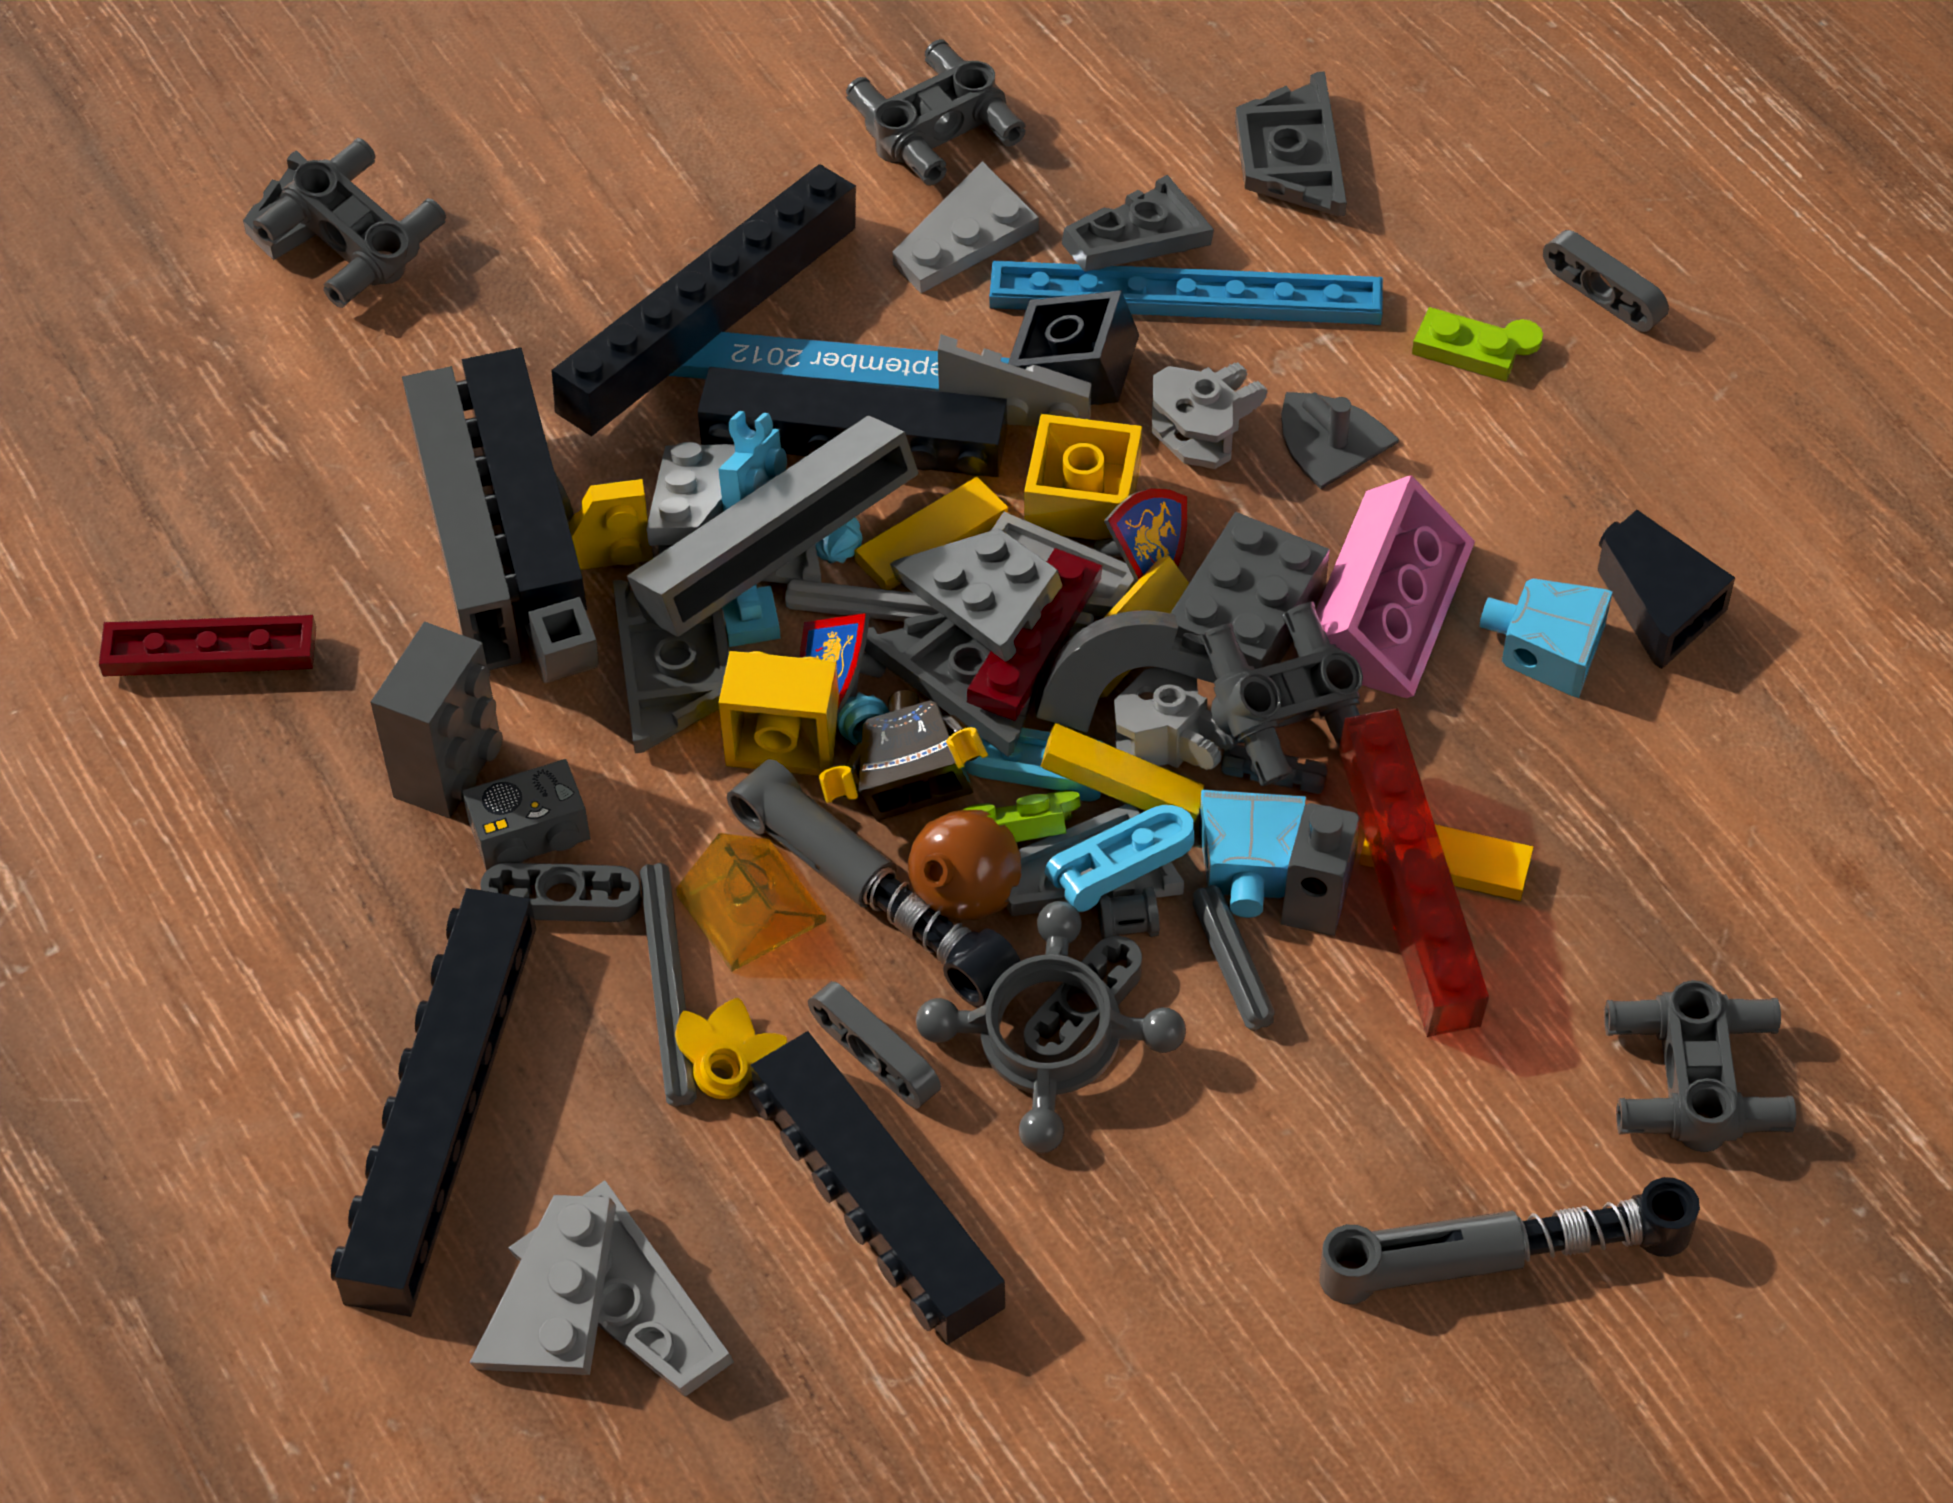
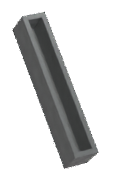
M869 415L627 575L643 617L679 637L917 476L919 472L905 431Z

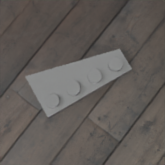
M603 1181L583 1195L610 1197L616 1204L598 1326L686 1397L730 1366L734 1361L608 1183ZM537 1228L508 1247L517 1260L521 1261Z

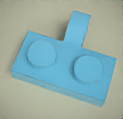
M738 411L730 419L729 432L734 441L735 453L718 469L723 511L786 470V452L781 448L779 429H773V422L769 413H763L755 420L756 431L751 430L747 426L744 411Z

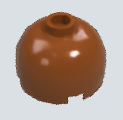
M983 810L953 811L927 823L915 838L908 858V870L914 892L927 905H930L928 909L934 912L939 911L940 915L947 919L978 920L1003 910L1009 903L1005 901L1010 896L1012 887H1017L1021 878V853L1013 833L1005 825L999 826L992 818L987 817V815L991 814Z

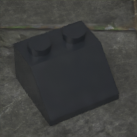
M1122 290L1029 300L1008 364L1022 369L1037 365L1091 383V405L1119 402L1139 338V332Z

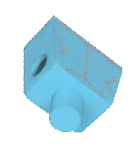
M1533 578L1526 581L1517 605L1488 597L1481 615L1479 627L1506 635L1502 662L1506 667L1579 698L1607 623L1613 591Z
M1214 790L1201 791L1199 829L1207 886L1216 885L1221 888L1223 895H1231L1230 910L1233 914L1244 918L1256 917L1263 912L1264 897H1284L1289 861L1305 807V796Z

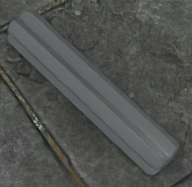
M1210 885L1206 888L1197 889L1193 893L1194 900L1192 905L1245 1026L1252 1031L1270 1026L1274 1022L1275 1010L1221 888L1216 885Z

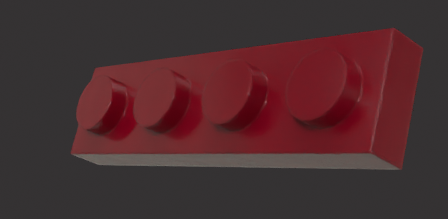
M1054 548L1046 562L1058 570L1063 586L1054 599L1043 607L1041 617L1032 630L1022 628L1013 641L1016 653L1011 659L1005 662L990 651L967 688L966 703L1016 721L1099 584L1103 565Z
M313 615L104 622L99 667L103 677L313 669L317 627Z

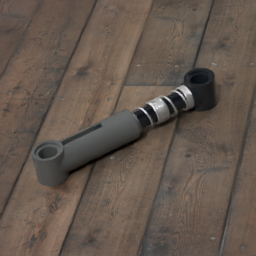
M768 759L727 793L729 807L747 829L760 835L764 832L768 833L860 907L866 908L871 906L875 911H885L889 922L894 924L898 930H901L911 940L920 939L923 941L925 951L929 953L937 952L938 961L944 964L943 972L949 985L969 1004L979 1007L986 1003L997 979L1007 969L1021 961L1012 945L996 931L986 928L980 932H971L967 927H962V923L954 925L947 918L941 916L939 911L934 912L928 909L930 905H927L921 897L909 889V882L901 883L895 878L897 870L895 863L803 793L791 772L776 760Z
M1662 1177L1650 1182L1644 1188L1642 1194L1633 1195L1629 1200H1621L1617 1207L1613 1203L1607 1202L1602 1209L1593 1211L1587 1206L1560 1209L1559 1211L1555 1210L1552 1217L1540 1218L1537 1214L1532 1213L1527 1220L1522 1221L1515 1211L1511 1210L1370 1231L1359 1225L1346 1224L1335 1228L1326 1236L1322 1247L1319 1283L1324 1293L1332 1300L1342 1304H1357L1365 1301L1374 1291L1523 1269L1525 1259L1529 1261L1530 1255L1550 1252L1551 1257L1554 1258L1556 1251H1562L1567 1256L1568 1254L1572 1255V1253H1588L1591 1246L1601 1245V1249L1605 1250V1244L1622 1242L1627 1247L1638 1244L1648 1253L1658 1257H1671L1680 1254L1689 1245L1700 1210L1699 1198L1695 1190L1686 1182L1676 1178ZM1666 1213L1673 1216L1676 1221L1663 1220L1656 1214ZM1352 1260L1359 1263L1362 1267L1348 1269L1341 1266L1338 1262Z

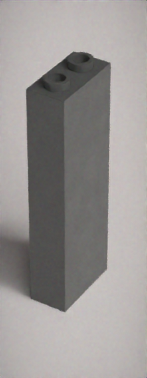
M450 366L402 376L415 443L461 635L482 642L486 664L490 670L520 664L522 659L510 595L453 368Z

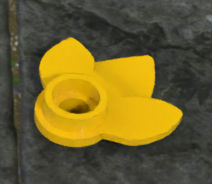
M734 998L719 1006L710 1015L708 1021L693 1012L682 1011L675 1031L679 1050L694 1064L693 1076L697 1086L705 1094L716 1099H730L739 1095L745 1089L748 1081H752L751 1064L787 1043V1037L781 1034L763 1033L755 1035L748 1011L740 998ZM721 1068L725 1070L729 1079L717 1077L711 1069Z

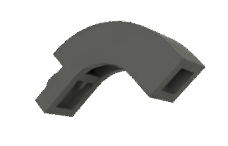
M580 597L528 612L530 620L528 624H525L521 605H513L522 628L523 640L534 667L544 683L598 667L596 637Z
M1150 610L1122 612L1093 622L1076 633L1061 647L1052 659L1041 682L1035 701L1036 717L1088 732L1096 704L1105 687L1118 675L1138 667H1160L1214 683L1217 677L1199 635L1185 633L1183 638L1176 637L1178 631L1176 615Z

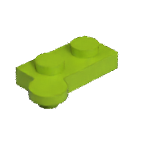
M1429 307L1413 341L1412 354L1506 382L1513 368L1516 354L1530 355L1537 352L1542 345L1543 332L1536 323L1530 320H1514L1508 323L1505 328H1501Z
M1065 790L1048 794L1027 795L1019 798L1016 801V805L995 808L993 804L982 803L968 806L963 810H983L991 814L987 815V817L992 818L999 826L1005 825L1013 833L1015 841L1020 842L1066 834L1065 820L1073 817L1071 811L1081 806V799L1078 792Z

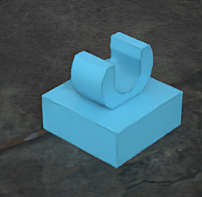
M756 584L722 607L729 647L781 639L771 586L757 588Z

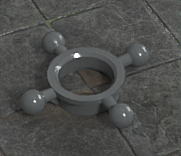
M1055 901L1047 904L1038 915L1037 928L1041 937L1046 941L1045 955L1024 959L1007 969L993 985L985 1005L973 1011L958 1010L949 1000L934 998L926 1001L919 1008L916 1015V1026L923 1038L933 1043L947 1042L957 1033L981 1034L985 1055L997 1074L1018 1089L1033 1093L1032 1110L1028 1111L1020 1121L1019 1137L1026 1148L1036 1153H1048L1056 1149L1063 1140L1064 1124L1061 1117L1055 1112L1056 1095L1073 1092L1096 1080L1115 1058L1121 1040L1144 1041L1150 1049L1159 1053H1168L1176 1050L1183 1043L1186 1036L1185 1021L1173 1009L1166 1007L1157 1008L1149 1012L1145 1018L1126 1017L1120 1014L1118 1003L1110 988L1090 967L1068 957L1069 943L1074 941L1079 935L1082 921L1077 909L1064 901ZM1055 981L1073 985L1084 991L1096 1004L1100 1013V1020L1094 1038L1077 1055L1060 1062L1040 1063L1018 1055L1004 1041L1000 1033L1003 1013L1009 1002L1022 990L1038 983Z

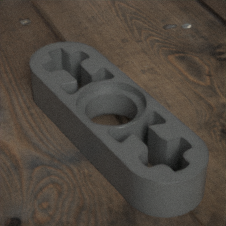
M1564 230L1544 246V261L1554 275L1632 328L1641 332H1647L1668 315V301L1657 286L1578 233ZM1600 274L1609 282L1611 287L1603 281Z
M501 863L489 868L484 873L480 883L481 890L502 893L505 885H514L515 888L510 890L509 895L530 898L529 894H532L531 885H535L537 898L531 899L535 920L621 922L633 917L639 911L642 903L638 877L632 870L623 866ZM566 883L576 888L575 894L566 901H553L546 896L548 890L556 884ZM586 886H593V890H591L592 900H587ZM613 888H623L619 899L610 900L608 896L612 895Z
M1110 936L1098 942L1081 962L1090 967L1103 980L1107 974V960L1111 963H1117L1120 959L1127 961L1126 968L1118 965L1107 976V986L1119 1005L1141 978L1142 953L1139 946L1133 940L1123 936ZM1062 983L1030 1018L1024 1029V1051L1028 1060L1040 1063H1054L1073 1057L1096 1032L1100 1020L1098 1008L1096 1007L1088 1012H1079L1072 1009L1068 1004L1071 996L1084 991L1073 985ZM1061 1019L1064 1025L1059 1032V1045L1049 1042L1045 1047L1041 1046L1040 1036L1045 1039L1051 1038L1059 1030Z
M829 982L808 1000L809 1009L819 1025L906 1104L918 1109L941 1090L940 1080L930 1064L839 983Z

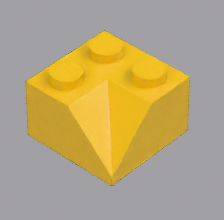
M1041 414L1024 490V520L1061 536L1092 540L1112 538L1104 520L1117 505L1129 495L1136 493L1141 468L1142 426Z
M730 651L718 702L726 766L756 769L766 760L772 759L782 764L791 773L818 776L823 771L832 768L839 699L837 662L821 660L816 657L797 658L769 655L760 651L749 653Z

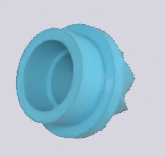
M853 518L816 543L817 556L827 560L828 563L837 561L842 564L847 558L853 557L855 555L854 550L862 545L863 540L859 521Z
M859 692L856 697H849L837 718V726L841 735L856 746L858 742L862 741L863 724L866 720L889 713L888 707L874 695L866 696Z

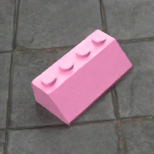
M1412 475L1366 491L1316 609L1330 644H1336L1337 648L1349 653L1357 660L1363 674L1362 685L1403 698L1412 697L1416 692L1475 543L1472 537Z

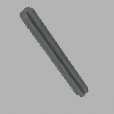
M664 863L646 864L640 870L666 1102L673 1107L690 1105L697 1098L693 1063L679 1050L675 1037L676 1025L682 1011H686L670 872L669 867Z

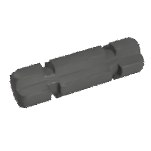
M1236 744L1231 750H1224L1221 762V770L1224 774L1243 778L1244 773L1251 774L1250 780L1259 781L1245 746ZM1285 755L1293 773L1272 784L1287 788H1293L1294 784H1299L1302 791L1316 794L1322 793L1327 779V765L1323 762L1306 759L1305 764L1298 763L1299 757Z

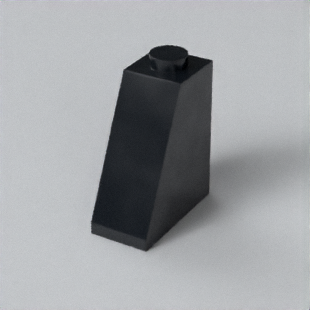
M1637 509L1623 522L1619 523L1616 521L1612 523L1603 533L1599 541V547L1602 549L1597 571L1608 589L1613 591L1612 596L1652 662L1663 669L1728 610L1735 577Z

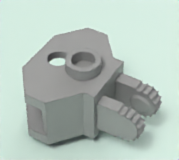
M1234 362L1232 365L1229 364L1227 368L1224 367L1216 373L1209 367L1200 372L1168 366L1153 375L1152 433L1184 464L1216 469L1231 460L1233 433L1238 431L1239 419L1251 413L1253 409L1256 410L1258 406H1261L1265 398H1267L1268 389L1259 381L1249 383L1248 386L1237 390L1247 379L1246 376L1248 375L1247 370L1238 362ZM1180 432L1184 437H1188L1189 440H1178L1175 435Z
M1160 667L1145 669L1114 700L1116 748L1155 765L1169 764L1178 768L1183 761H1186L1194 766H1200L1201 769L1212 770L1221 761V751L1218 750V747L1226 751L1227 749L1231 750L1238 743L1237 739L1225 734L1216 725L1212 712L1207 710V698L1198 694L1197 678ZM1144 692L1154 693L1153 699L1149 700L1141 699L1139 695Z

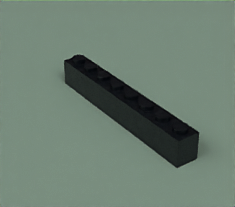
M821 164L810 170L553 368L552 384L555 413L591 437L686 363L718 334L729 329L852 232L856 225V185Z
M466 888L460 908H452L446 927L448 943L444 954H437L435 956L431 969L432 991L428 1001L422 1000L419 1003L415 1016V1032L417 1035L413 1047L405 1048L401 1055L398 1070L401 1082L396 1097L389 1096L383 1109L382 1128L384 1133L379 1146L373 1145L369 1150L365 1166V1176L368 1180L363 1195H356L352 1200L348 1216L350 1233L345 1247L338 1246L333 1256L331 1279L337 1283L343 1305L408 1317L412 1316L536 932L530 898Z

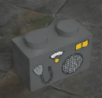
M567 759L462 790L468 822L486 871L497 864L522 863L526 859L551 851L567 850L574 847L577 843L591 839L586 809Z

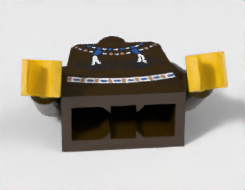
M901 690L889 697V713L868 718L863 724L862 741L856 744L846 765L832 767L819 775L826 803H832L835 798L840 796L847 797L849 800L858 798L857 792L860 791L876 821H880L974 793L964 763L966 761H973L979 756L985 758L988 756V753L976 728L969 727L955 715L943 716L936 702L926 701L920 703L919 696L915 692Z

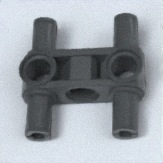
M944 39L932 42L926 48L924 55L926 57L925 62L938 75L889 99H886L866 77L856 78L846 89L847 100L865 118L866 130L875 139L878 156L891 163H906L922 179L924 184L928 186L941 181L947 171L945 168L947 166L946 162L937 155L933 148L982 124L986 125L1007 147L1020 142L1026 131L1024 129L1026 127L1025 123L1006 105L1004 92L995 84L994 69L985 62L964 61Z
M356 138L331 160H310L300 164L295 170L293 181L283 188L280 201L253 221L254 233L267 246H273L280 238L301 223L306 225L342 256L349 264L324 283L326 296L334 305L340 308L345 307L347 303L370 284L375 286L398 281L405 272L406 264L417 256L420 249L419 244L446 222L444 210L436 201L430 198L423 201L422 204L401 221L395 220L351 181L369 166L373 165L376 158L372 147L361 138ZM310 190H315V191H319V192H321V193H312V192H309V191H310ZM378 251H387L392 254H381Z
M1314 602L1298 605L1282 615L1295 643L1299 658L1255 669L1254 666H1248L1233 632L1232 623L1214 627L1199 637L1205 646L1217 680L1214 681L1216 697L1212 701L1211 707L1213 720L1225 734L1233 736L1234 739L1238 740V743H1244L1259 777L1260 786L1278 782L1293 773L1281 748L1275 731L1276 728L1320 717L1321 720H1326L1330 732L1333 734L1342 762L1360 758L1375 749L1369 740L1357 706L1360 704L1358 690L1363 680L1361 667L1357 660L1349 653L1337 648L1336 644H1330L1316 613Z
M1691 980L1676 986L1673 992H1662L1661 995L1656 996L1655 1000H1606L1604 1023L1607 1036L1656 1035L1658 1040H1662L1669 1092L1668 1098H1618L1616 1122L1619 1135L1628 1133L1669 1134L1670 1138L1676 1139L1678 1142L1681 1141L1685 1146L1694 1151L1709 1152L1722 1146L1725 1141H1736L1737 1138H1742L1744 1133L1794 1131L1796 1125V1106L1793 1096L1742 1097L1741 1092H1737L1729 1034H1778L1781 1025V1009L1778 998L1728 999L1727 994L1716 991L1711 985L1702 981ZM1685 1015H1694L1700 1019H1691ZM1697 1112L1708 1113L1714 1118H1704L1698 1115Z

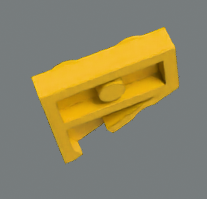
M643 479L591 485L582 500L581 510L573 515L568 524L580 570L613 565H631L653 559L652 547L648 544L646 529L648 516Z

